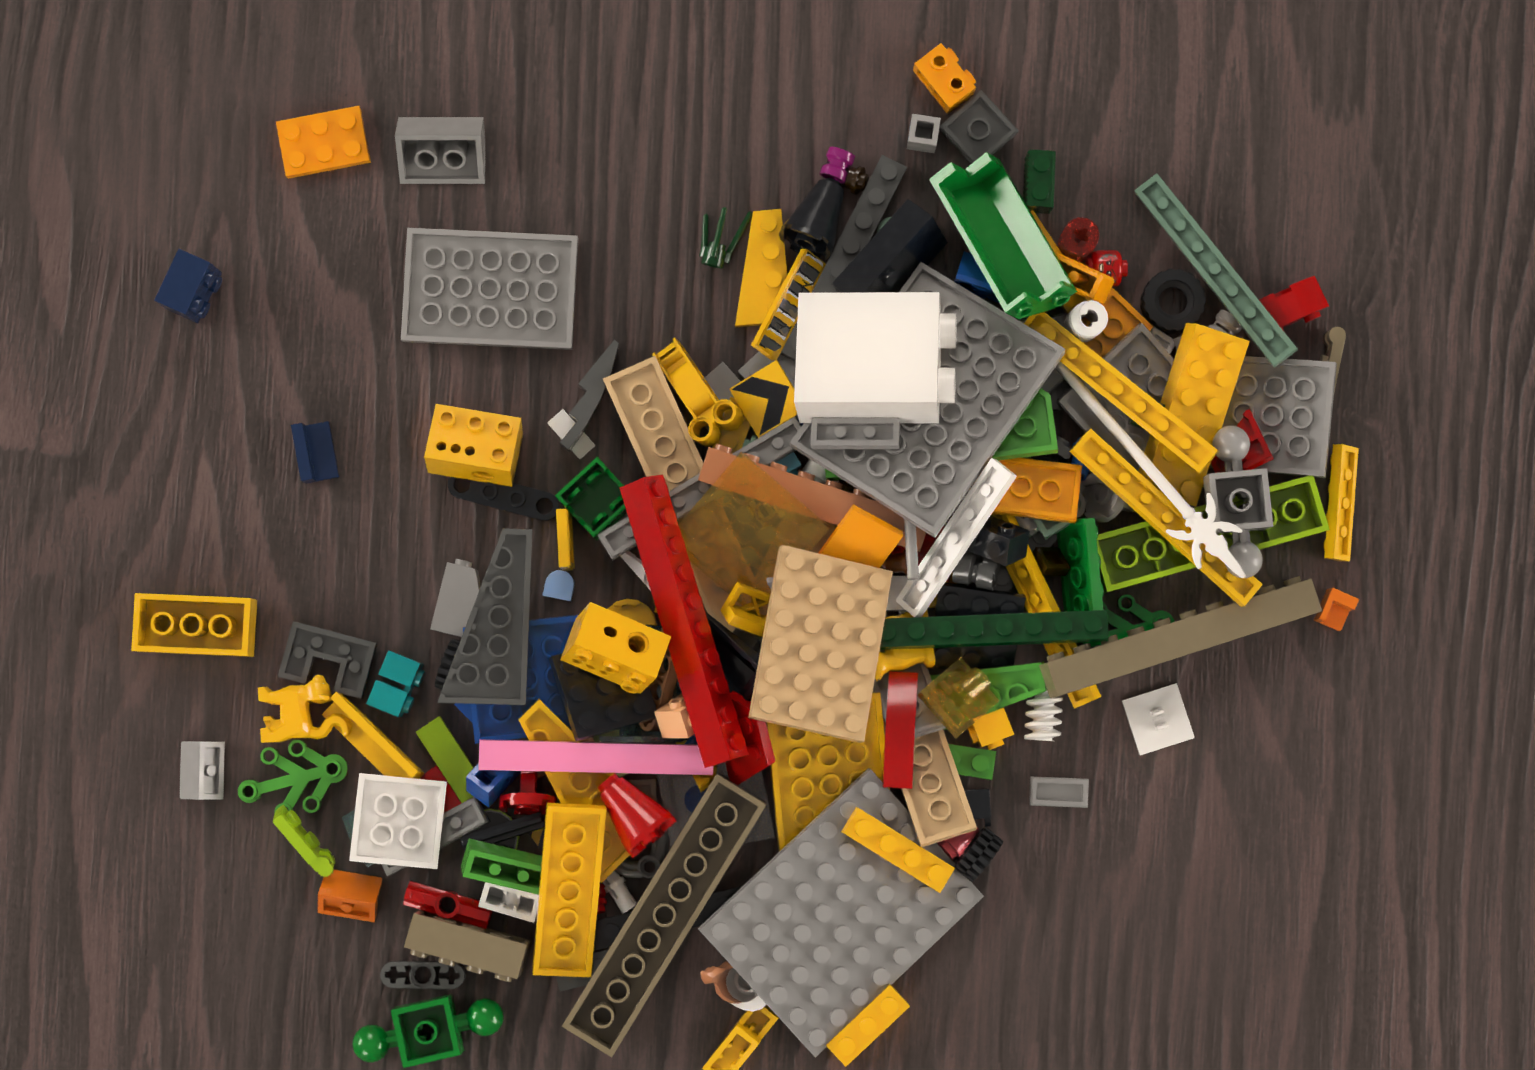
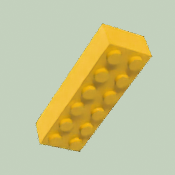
M1186 323L1160 403L1165 404V408L1212 445L1215 434L1222 428L1250 341L1197 323ZM1150 434L1144 454L1189 505L1196 507L1204 484L1203 477L1207 475L1210 463L1200 474ZM1139 467L1138 472L1162 492L1146 472Z

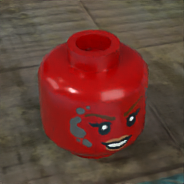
M1095 250L1090 257L1086 258V266L1113 277L1114 284L1112 287L1119 286L1122 277H1127L1128 262L1127 260H1122V256L1117 250Z

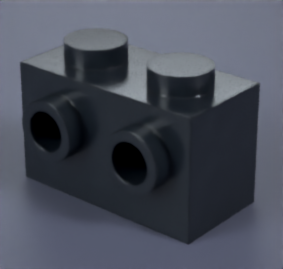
M990 515L967 551L1008 566L1026 557L1030 531Z

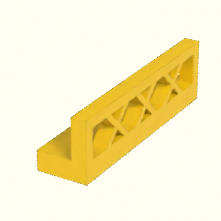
M736 582L720 611L729 625L763 637L767 615H761L759 607L769 604L770 594ZM741 593L750 595L751 603L741 607L735 605Z
M335 692L332 695L331 699L334 702L324 711L322 716L327 718L333 714H342L348 718L351 724V731L345 738L384 776L420 779L425 774L344 694ZM335 725L334 727L341 733L340 726Z

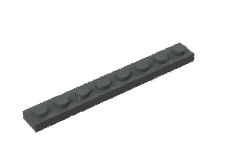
M884 155L881 156L812 293H838L832 283L871 241L907 170L906 166ZM797 322L781 351V355L795 362Z

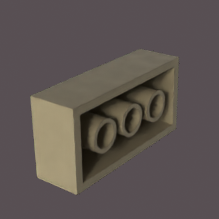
M419 910L413 913L404 948L411 949L410 954L417 957L427 958V956L433 955L439 957V963L449 966L461 963L467 965L466 970L483 974L489 971L495 973L494 978L511 982L512 979H518L523 974L532 940L490 928L484 929L450 918H442L436 914Z

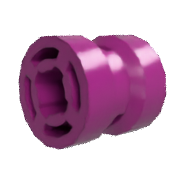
M829 147L826 154L828 164L822 166L819 174L825 179L832 178L840 184H845L848 174L846 170H848L849 166L853 165L855 155L841 148Z

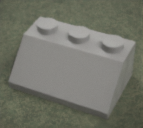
M398 117L395 142L400 184H485L486 141L484 117Z

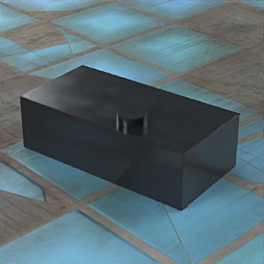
M907 199L835 279L832 285L838 293L899 292L920 262L928 265L948 242L933 216Z

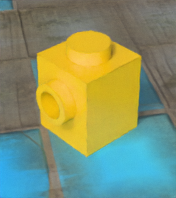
M1004 707L969 720L971 726L967 727L973 744L978 742L980 747L987 746L988 750L1004 745L1003 739L1014 735Z

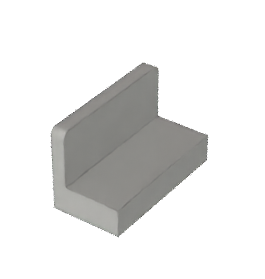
M181 742L180 799H223L225 742Z

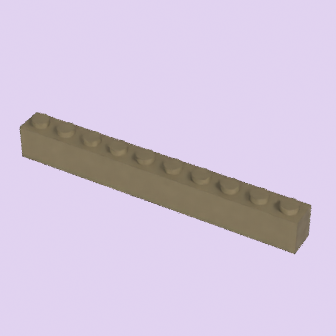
M1300 576L1283 581L1285 587L1275 589L1274 584L1260 588L1258 590L1259 595L1252 597L1243 607H1240L1233 599V603L1223 606L1222 601L1205 606L1207 612L1197 614L1196 609L1179 614L1181 620L1171 623L1170 618L1153 622L1154 629L1144 631L1143 626L1126 631L1128 637L1119 640L1117 635L1109 636L1108 641H1102L1100 646L1091 648L1090 643L1073 648L1075 654L1066 657L1063 651L1047 656L1048 662L1039 665L1049 697H1058L1322 612L1312 578L1301 581Z

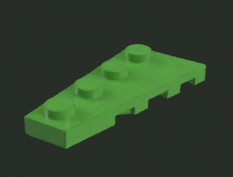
M1044 661L930 675L948 728L1047 691L1039 665L1044 664Z

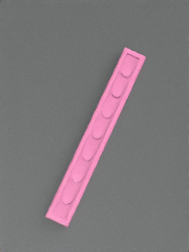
M479 739V770L713 775V766L704 767L699 747L694 744Z

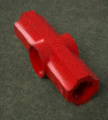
M412 880L408 884L403 905L484 929L488 928L493 913L492 910L478 907L480 900L460 895L455 891H446ZM444 897L454 899L456 908L453 912L450 913L443 910L441 903Z

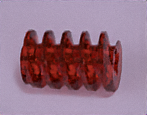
M1078 217L1072 219L1061 233L1057 241V247L1063 255L1082 262L1090 256L1099 241L1098 227L1088 218ZM1077 238L1081 240L1079 243L1075 241Z

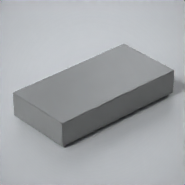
M1030 776L1029 805L1088 808L1089 779Z

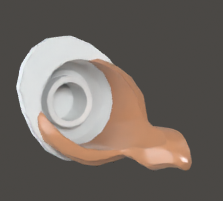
M727 961L720 966L708 967L700 972L704 984L714 983L716 993L722 1000L742 1010L754 1012L763 1009L767 1005Z

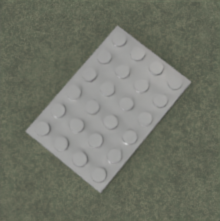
M407 228L401 341L572 350L578 236Z

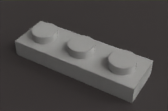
M812 418L811 449H899V418Z

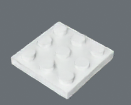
M359 773L349 861L437 869L447 782Z

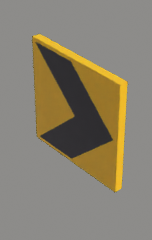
M775 360L729 389L758 438L797 415L794 404L795 389L778 360Z

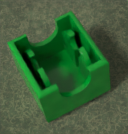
M598 457L555 495L596 541L599 539L597 536L599 533L616 524L627 513L620 487L624 485Z

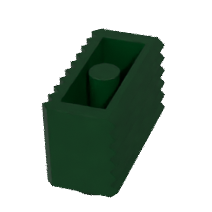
M1029 150L1024 159L1026 162L1024 164L1025 179L1023 182L1025 184L1023 186V200L1030 211L1050 214L1054 208L1056 151Z

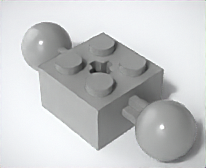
M1225 426L1217 431L1212 442V446L1219 451L1216 456L1225 463V472L1210 473L1203 477L1205 501L1207 505L1206 495L1211 493L1216 505V518L1214 522H1229L1243 530L1242 533L1233 531L1223 532L1222 529H1218L1217 534L1232 533L1233 545L1228 550L1242 567L1246 575L1245 578H1250L1260 570L1263 558L1259 548L1250 542L1249 531L1273 527L1267 468L1243 470L1242 459L1250 449L1249 436L1238 426ZM1235 495H1237L1239 500H1243V505L1239 506V508L1232 502ZM1226 565L1227 570L1233 576L1241 578Z

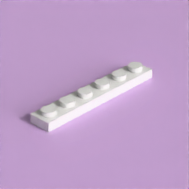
M990 459L918 566L919 579L909 580L895 600L913 617L923 616L1016 479L1017 475L998 460Z

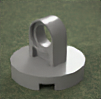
M1104 482L1087 486L1082 494L1086 503L1085 516L1095 518V521L1099 523L1109 522L1121 510L1134 512Z

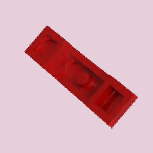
M889 671L883 788H913L918 673Z

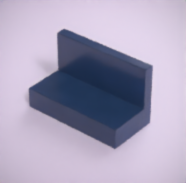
M329 421L311 425L303 423L291 425L301 481L308 484L338 478L339 471Z

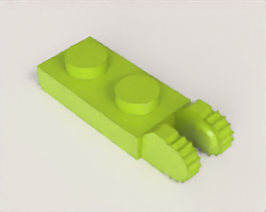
M284 804L275 810L274 825L318 874L323 877L331 876V873L334 871L335 858L334 855H331L332 853L329 849L319 847V840L311 831L307 833L301 826V819L295 811H289Z

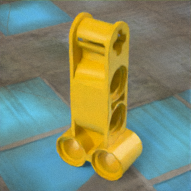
M676 337L657 354L655 352L652 353V356H656L661 370L693 416V420L688 426L689 435L693 440L702 446L711 447L719 441L721 436L720 429L722 427L727 430H735L740 427L744 420L742 410L730 400L718 399L686 349ZM732 409V417L723 421L724 412ZM709 425V433L705 437L700 438V430L704 426Z

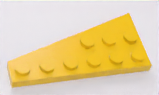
M540 699L518 719L529 741L583 742L582 740L575 741L572 730ZM545 771L560 803L602 806L605 805L600 797L601 792L598 787L615 774ZM607 811L600 876L601 884L630 855L625 850Z

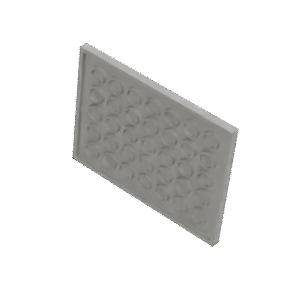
M920 262L899 292H939L941 313H956V349H941V368H955V403H940L939 423H900L899 449H811V423H804L790 442V446L935 538L1065 354V348Z
M869 768L698 928L815 1058L827 1047L826 1044L889 984L892 985L984 897L974 884L956 869H954L941 893L841 832L854 809L858 807L920 846L909 811L888 788H883V782ZM937 843L922 847L953 867L956 865Z

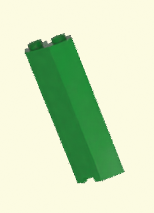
M986 152L966 169L950 162L929 179L1006 314L1022 319L1052 310L1067 303L1070 296L1077 292L1000 159Z

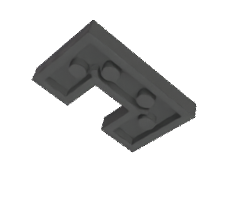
M293 621L278 677L307 684L315 657L334 661L341 664L333 691L363 699L378 643Z

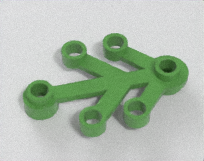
M293 740L288 746L289 753L294 757L302 756L318 766L306 770L280 755L276 748L267 747L260 754L262 762L268 765L273 764L289 773V775L260 783L256 780H245L238 787V796L246 803H253L258 801L264 793L292 786L284 802L275 808L277 810L284 804L290 811L295 807L309 781L321 778L312 796L306 797L302 804L306 812L315 813L320 810L321 801L330 785L338 783L346 777L348 772L347 762L342 756L336 754L324 757L307 747L303 740ZM296 743H300L303 747L302 752L299 754L293 751V746ZM269 750L275 754L272 761H268L265 758V754ZM331 763L336 764L338 767L335 774H331L328 771V766ZM247 786H251L254 790L251 797L246 796L244 793ZM309 799H314L317 802L314 810L309 809L307 806Z

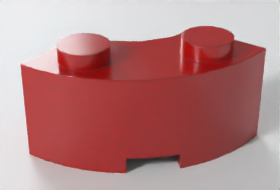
M1315 275L1289 285L1287 289L1259 299L1283 331L1284 327L1304 319L1305 323L1321 317L1319 311L1329 307Z

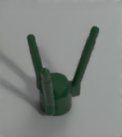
M723 207L721 209L714 242H709V245L708 215H703L702 245L699 254L702 257V264L723 269L724 263L730 264L732 253L753 213L751 211L745 216L727 251H725L726 246L720 244L727 208Z

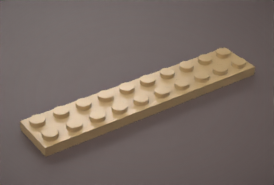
M656 356L603 378L646 477L663 474L669 492L701 472L703 461L693 439L689 435L688 427ZM719 497L679 520L678 525L707 613L733 633L737 627L729 625L720 610L736 582L758 590L760 588ZM741 593L735 605L741 607L751 603L750 595ZM767 604L759 607L760 614L767 615Z

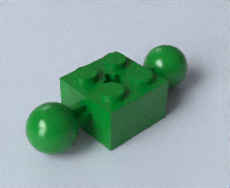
M444 995L393 1008L391 1010L394 1024L393 1030L385 1031L378 1025L363 1026L354 1035L352 1046L356 1056L362 1061L369 1063L377 1062L384 1058L389 1048L399 1047L403 1068L461 1055L464 1052L461 1037L462 1031L471 1030L480 1036H490L501 1028L504 1014L501 1006L496 1001L483 998L472 1003L466 1013L457 1015L453 995ZM426 1024H429L434 1029L431 1037L427 1033H422V1029Z

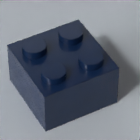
M178 249L154 301L165 309L198 324L200 318L204 319L209 311L210 303L208 301L212 293H216L221 286L222 277L220 276L222 272L210 262Z

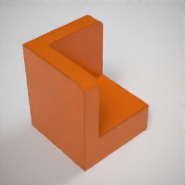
M1329 588L1326 590L1320 604L1322 612L1316 613L1314 621L1336 631H1341L1349 612L1355 610L1359 599L1338 589Z

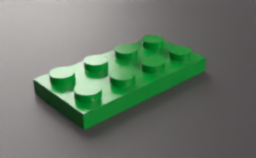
M1095 518L1077 519L1075 524L1070 523L1068 527L1057 533L1058 548H1060L1071 568L1066 576H1061L1064 612L1103 610L1102 597L1104 589L1100 579L1101 558L1098 554V528L1095 525Z

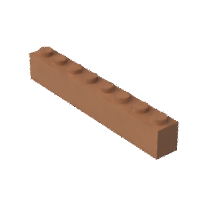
M716 444L715 448L708 447L698 481L837 526L854 504L902 530L903 537L897 545L905 547L904 518L879 502L869 499V496L854 488L853 493L842 490L843 484L828 479L825 484L814 481L815 475L800 470L798 475L786 472L787 466L772 461L770 466L759 463L760 457L748 453H743L742 457L732 455V448ZM916 526L917 551L920 552L926 532Z

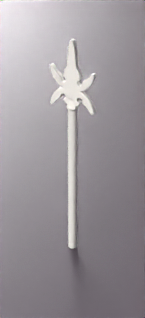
M1059 361L1055 367L1056 370L1178 509L1182 517L1186 519L1185 526L1192 529L1189 534L1185 530L1175 531L1167 529L1166 533L1179 540H1194L1192 557L1197 569L1202 568L1201 557L1203 551L1200 549V545L1204 543L1207 552L1219 557L1235 574L1245 578L1246 575L1242 567L1228 550L1227 541L1223 535H1217L1218 529H1222L1223 532L1233 531L1242 533L1243 530L1229 522H1214L1216 518V505L1211 493L1206 495L1207 505L1205 511L1208 513V517L1204 519L1202 512H1195V509L1190 507L1078 376Z

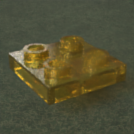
M962 658L958 659L917 695L955 739L999 702V699L989 689L991 685L987 676L978 668L971 669Z

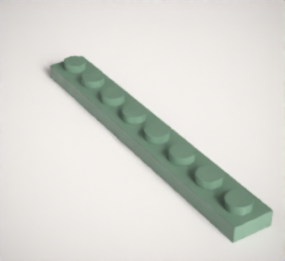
M1155 174L1134 190L1137 197L1274 368L1298 351L1294 343L1158 174Z

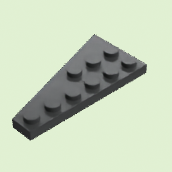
M502 528L437 703L526 705L532 529Z

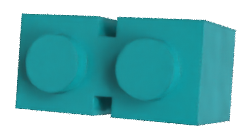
M388 650L378 675L403 684L405 688L402 690L383 681L376 680L366 704L397 717H402L404 713L408 714L414 702L411 692L415 686L419 687L425 676V671L422 670L424 664Z

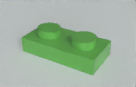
M948 744L959 775L992 780L996 751Z

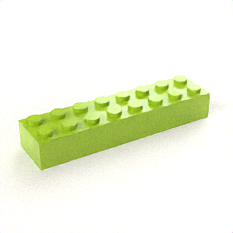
M1305 476L1270 486L1273 527L1264 530L1249 531L1250 542L1255 544L1259 550L1330 530L1314 476ZM1237 496L1232 499L1233 504L1237 508L1243 505V500H1239ZM1206 504L1194 508L1195 512L1203 513L1202 517L1204 519L1207 518ZM1147 521L1098 534L1097 547L1101 558L1100 579L1104 589L1103 594L1197 568ZM1232 533L1217 534L1219 536L1223 535L1227 541L1228 549L1233 545Z

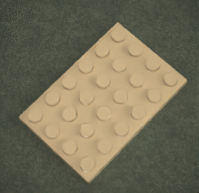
M781 545L779 547L748 718L853 742H864L893 571L790 546Z

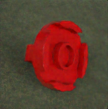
M521 771L520 793L500 796L499 810L506 813L507 808H514V814L530 815L536 812H541L542 815H545L547 803H557V798L548 794L537 793V771Z

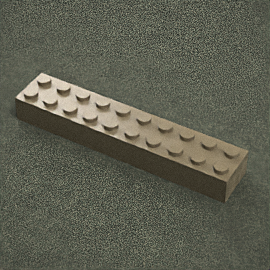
M719 773L715 775L562 1025L563 1028L608 1056L613 1057L767 805L766 802Z

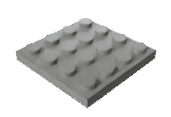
M1139 323L1103 359L1160 403L1174 359L1143 323ZM1080 378L1084 385L1144 452L1150 433L1128 425L1129 416ZM1070 387L1057 400L1059 405L1084 433L1091 428L1138 471L1139 464L1074 389Z
M1244 357L1222 428L1225 426H1237L1243 418L1242 414L1248 409L1251 410L1274 458L1255 469L1267 468L1268 473L1326 478L1337 368L1336 362L1286 359L1274 368L1266 357Z

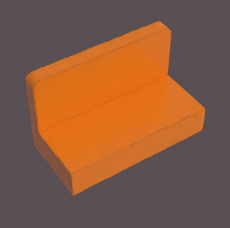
M334 870L331 876L323 877L318 892V913L375 922L382 878Z

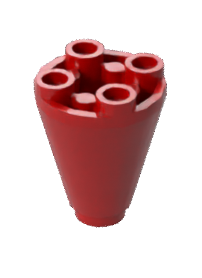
M616 773L598 787L601 792L600 797L606 806L621 842L632 858L639 855L650 842L652 844L666 833V830L677 822L667 809L623 777L619 778Z

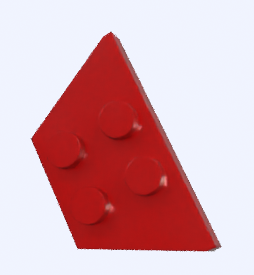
M732 691L730 694L749 755L727 761L725 764L729 780L739 785L774 763L775 757L766 722L748 718L751 701L745 700L742 695Z

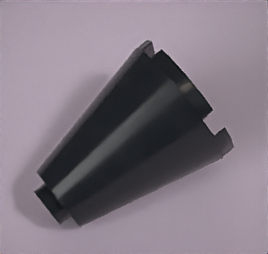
M832 178L819 180L781 227L779 232L780 240L783 243L785 239L791 243L790 249L798 254L801 249H807L819 259L821 255H826L825 260L829 259L834 249L844 196L841 184Z

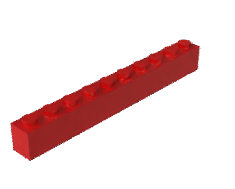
M662 474L643 477L620 487V491L663 632L671 636L668 649L703 764L707 768L749 755L664 476Z

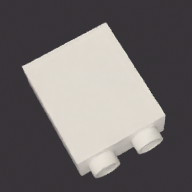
M939 292L799 293L794 404L799 423H811L812 418H899L900 423H939L940 403H955L956 389L955 368H941V349H956L957 342L956 313H941Z

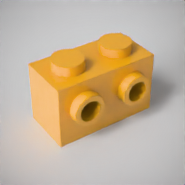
M940 43L914 63L913 71L948 114L974 94L976 80L967 69L964 71L957 63L959 59L950 47L946 49Z

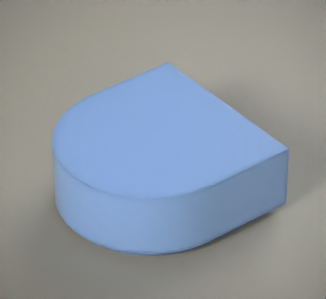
M556 570L550 573L545 581L543 596L571 602L575 586L572 576L563 570Z

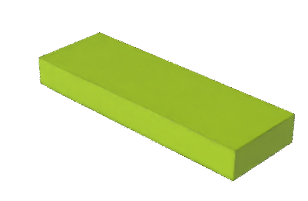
M438 716L417 730L416 734L461 803L474 797L466 789V776L474 766L442 717Z

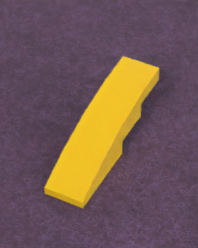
M768 1005L754 1012L746 1010L702 1069L739 1070L779 1017Z

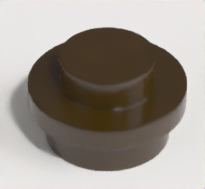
M851 167L847 174L845 188L851 190L852 194L857 195L860 190L864 191L868 183L869 176L865 174V167Z

